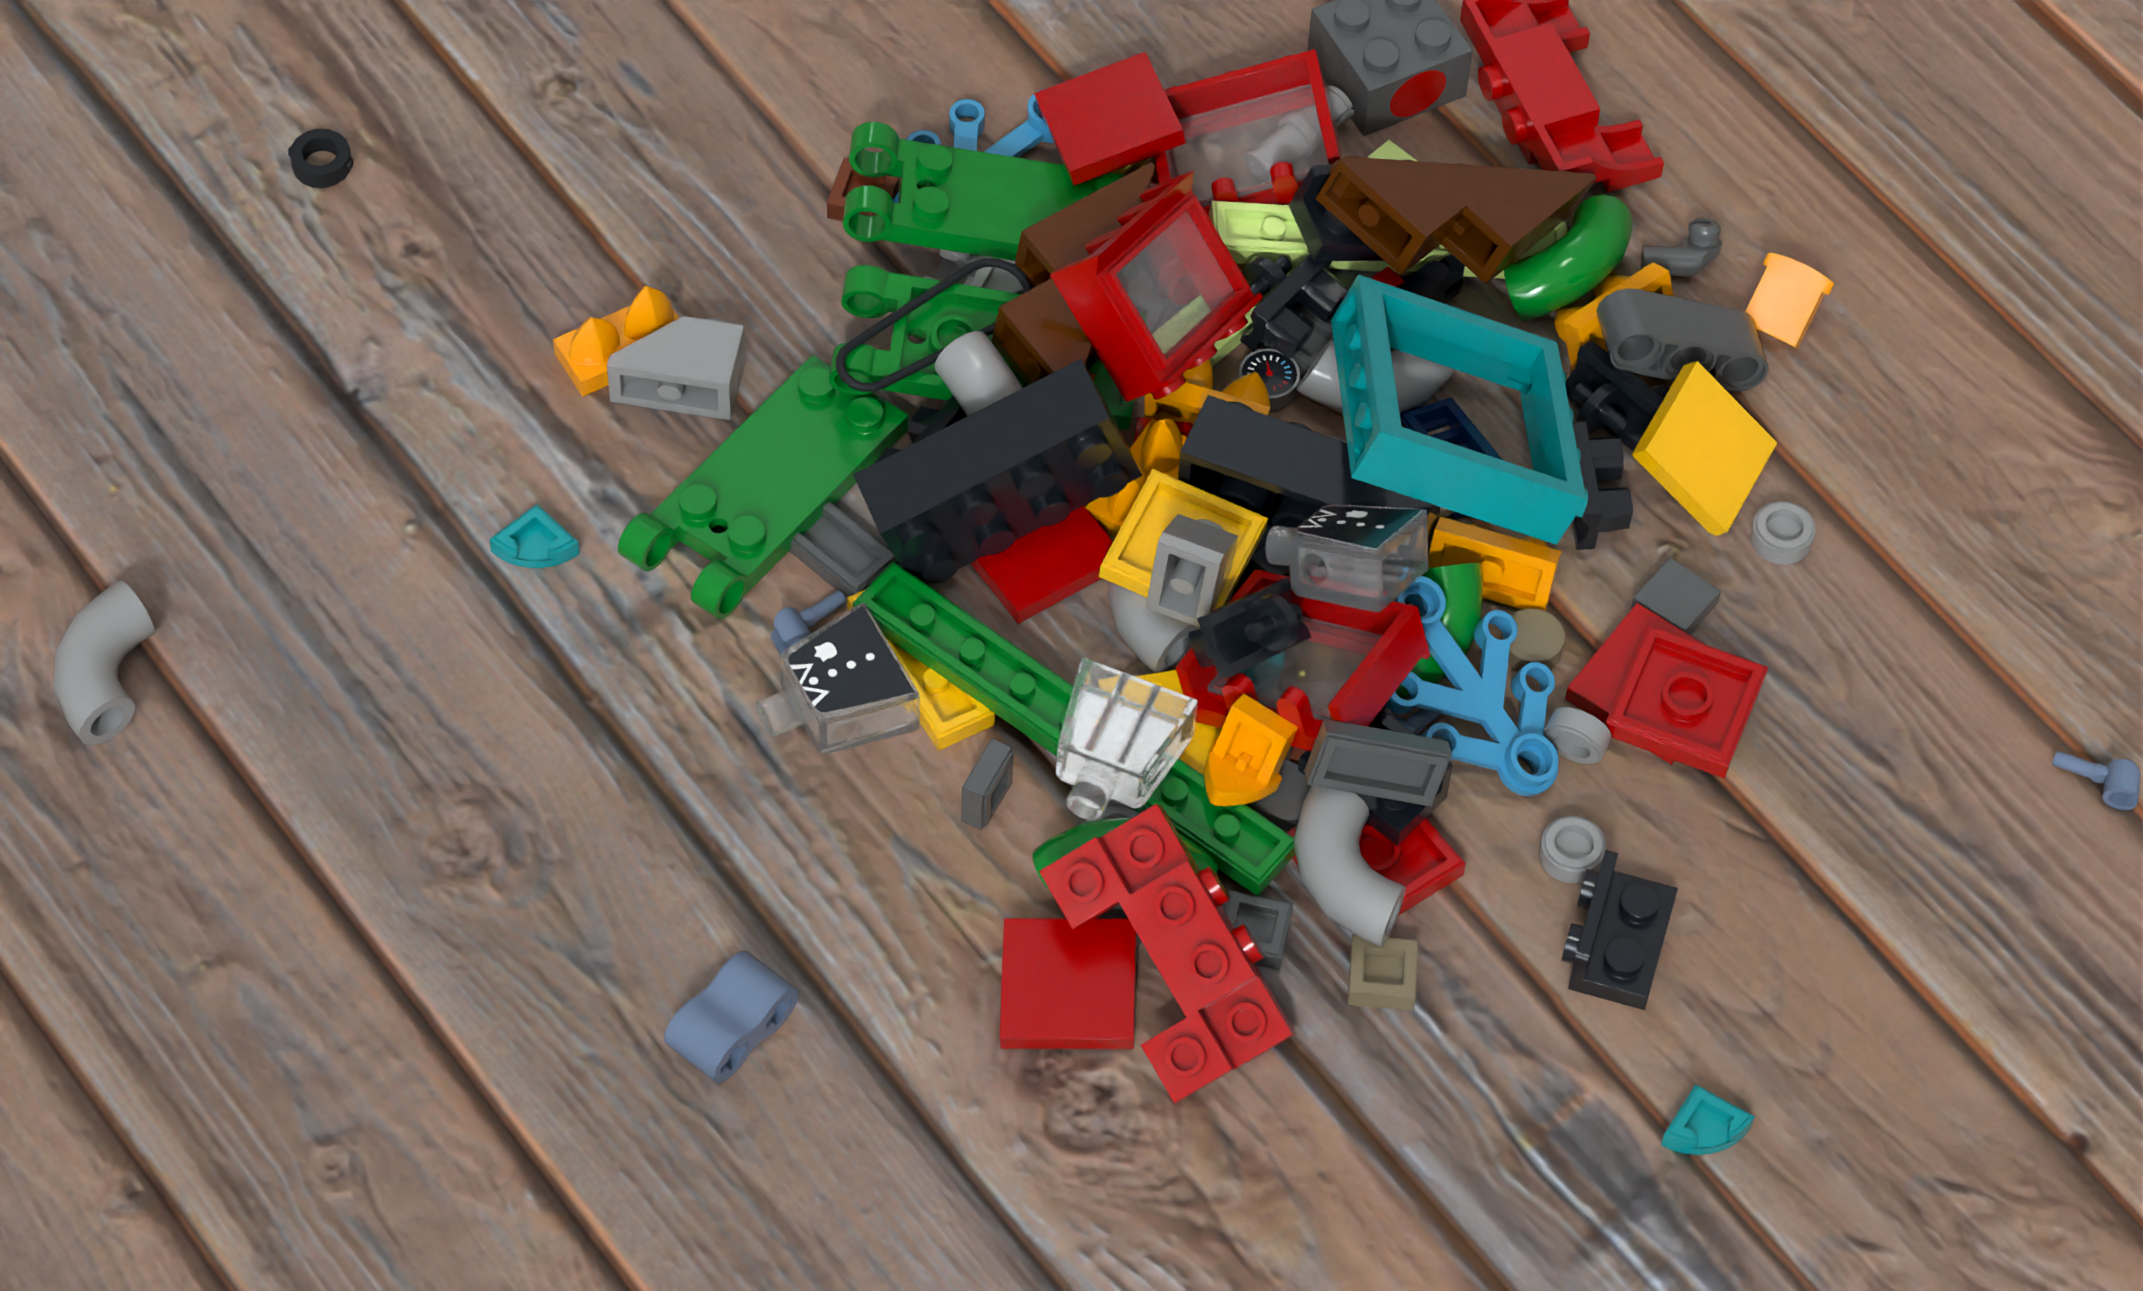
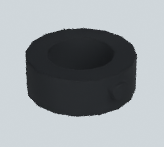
M330 129L307 131L297 137L288 149V156L290 157L295 177L302 184L312 188H327L337 185L347 177L353 167V158H351L347 140L340 133ZM318 151H328L336 155L332 162L322 166L312 165L305 161L308 156Z

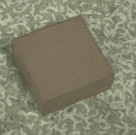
M1352 935L1347 1005L1413 1011L1416 999L1419 940L1388 937L1384 946L1380 947L1356 935Z

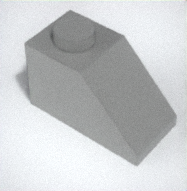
M682 316L609 356L607 363L610 402L731 420L746 363L744 325L728 323L718 318L700 319Z
M1178 514L1164 529L1158 541L1145 608L1200 627L1197 618L1213 611L1216 607L1232 569L1239 536L1225 531L1220 525L1204 519L1194 520Z

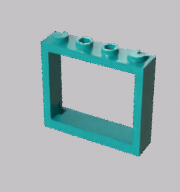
M1358 274L1331 319L1351 478L1557 545L1575 516L1582 518L1588 502V490L1584 488L1580 466L1581 451L1576 445L1573 429L1574 415L1573 410L1569 407L1565 386L1566 373L1565 370H1562L1558 343ZM1390 348L1518 390L1520 392L1533 470L1402 427Z

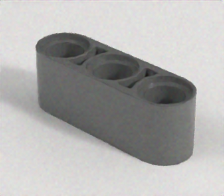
M1627 288L1607 295L1597 307V318L1610 361L1620 370L1675 381L1683 365L1698 361L1727 392L1749 390L1759 385L1766 378L1769 371L1754 321L1749 314L1743 311Z

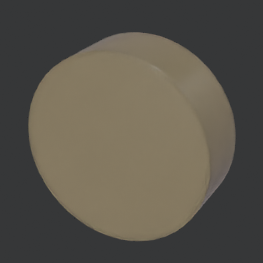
M1533 608L1522 609L1511 614L1517 624L1518 633L1516 639L1510 644L1508 664L1518 671L1530 662H1539L1546 665L1549 669L1553 668L1561 658L1565 642V632L1559 620L1546 611ZM1501 632L1500 640H1503V634H1502V632Z

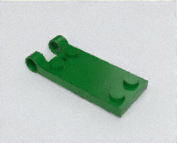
M866 122L857 126L851 134L849 163L857 173L866 177H899L898 203H894L890 194L879 187L860 186L854 188L845 198L843 228L849 236L863 242L884 240L1015 261L1021 232L1024 229L1126 175L1109 172L1073 186L1065 166L1061 164L899 139L897 132L889 125L881 122ZM876 147L884 151L870 152L865 150L864 148ZM859 212H873L878 215L865 216L859 214ZM1139 258L1135 267L1125 265L1120 276L1134 280Z
M859 265L850 268L845 274L841 305L848 313L854 316L869 319L879 318L888 312H895L941 281L887 272L876 266ZM955 283L894 323L889 351L875 349L863 343L847 355L845 368L850 376L860 382L873 383L945 348L962 335L979 331L996 322L999 306L1021 294ZM1140 314V316L1142 317V319H1143V321H1144V315H1145V314ZM993 334L987 336L990 341H992ZM912 335L917 339L924 340V342L915 344L908 337ZM846 343L836 346L833 350L829 372V383L831 386L849 395L859 396L872 393L850 388L841 380L836 371L835 359L839 350ZM1001 354L1003 359L1006 361L1008 366L1011 368V370L1017 377L1022 387L1024 388L1028 386L1025 383V381L1019 376V374L1014 370V368L1009 364V362L1004 358V356ZM1090 359L1087 370L1090 373L1096 374L1094 383L1119 428L1129 430L1134 399L1126 402L1104 364ZM935 363L881 389L946 401L953 395L935 371Z
M811 355L651 514L643 512L630 521L620 537L618 553L642 570L649 572L661 564L669 551L679 541L711 561L697 577L691 591V601L718 619L726 618L736 609L742 598L788 553L795 535L798 532L804 535L823 516V507L828 502L835 505L857 483L854 474L873 465L886 448L891 449L907 432L909 415L873 392L857 396L836 390L829 383L830 366ZM715 526H721L725 531L723 533H714L711 529Z

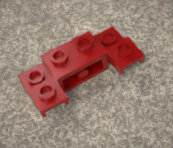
M1463 0L1460 22L1483 62V66L1478 69V81L1481 92L1487 101H1494L1502 115V125L1508 141L1512 145L1518 144L1529 165L1539 163L1542 170L1594 174L1597 177L1594 183L1601 181L1607 193L1662 177L1664 161L1661 156L1656 158L1653 156L1641 135L1643 124L1640 119L1623 124L1598 126L1601 108L1570 55L1571 52L1588 48L1590 32L1587 27L1581 28L1568 6L1569 0Z
M1156 803L1102 837L1091 839L1039 871L1072 929H1078L1120 904L1186 1016L1185 1019L1141 1044L1143 1051L1174 1103L1182 1101L1210 1083L1296 1035L1294 1028L1255 964L1264 958L1256 940L1244 923L1236 928L1233 927L1221 906L1230 900L1223 884L1210 866L1200 871L1162 805Z

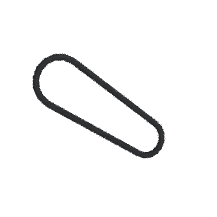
M982 258L970 262L847 342L839 350L835 359L836 371L841 380L850 388L861 392H875L884 389L934 364L939 354L945 348L873 383L860 382L848 374L845 368V359L852 350L975 270L984 267H997L1006 270L1019 280L1024 293L1032 289L1030 281L1025 273L1013 263L999 258ZM996 322L979 331H983L987 336L993 334Z

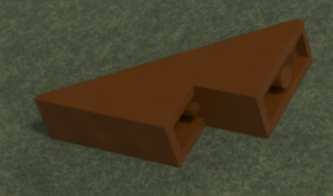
M1344 156L1330 167V176L1317 195L1316 200L1400 275H1403L1435 248L1442 245L1482 282L1487 284L1569 218L1597 177L1594 174L1570 171L1520 169L1517 167L1477 166L1463 163L1449 164Z
M1152 162L1021 232L1014 265L1025 273L1032 285V289L999 306L991 342L1027 385L1079 359L1083 361L1086 368L1089 365L1090 359L1102 362L1050 277V274L1060 267L1088 257L1089 254L1085 249L1087 243L1105 233L1120 228L1121 226L1116 218L1126 210L1144 203L1140 194L1146 189L1158 185L1151 182L1155 168ZM1140 253L1127 265L1135 267ZM1121 269L1116 275L1126 291L1129 278L1120 276ZM1089 372L1090 376L1094 381L1096 374Z

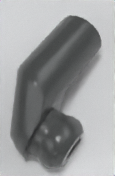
M1696 218L1689 223V236L1684 238L1677 247L1643 245L1641 269L1654 262L1669 270L1671 277L1697 275L1720 253L1723 243L1719 239L1721 233L1720 225L1710 218Z

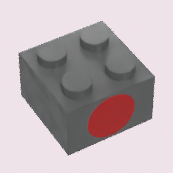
M1333 0L1312 8L1307 51L1316 49L1328 86L1339 88L1352 102L1353 107L1351 109L1354 110V115L1351 119L1363 136L1466 96L1473 50L1437 0Z

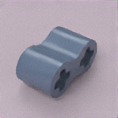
M741 951L726 962L705 990L691 998L678 1010L666 1029L664 1041L666 1045L714 1082L722 1083L742 1066L749 1054L761 1041L772 1035L784 1024L796 1006L799 997L798 989L748 951Z

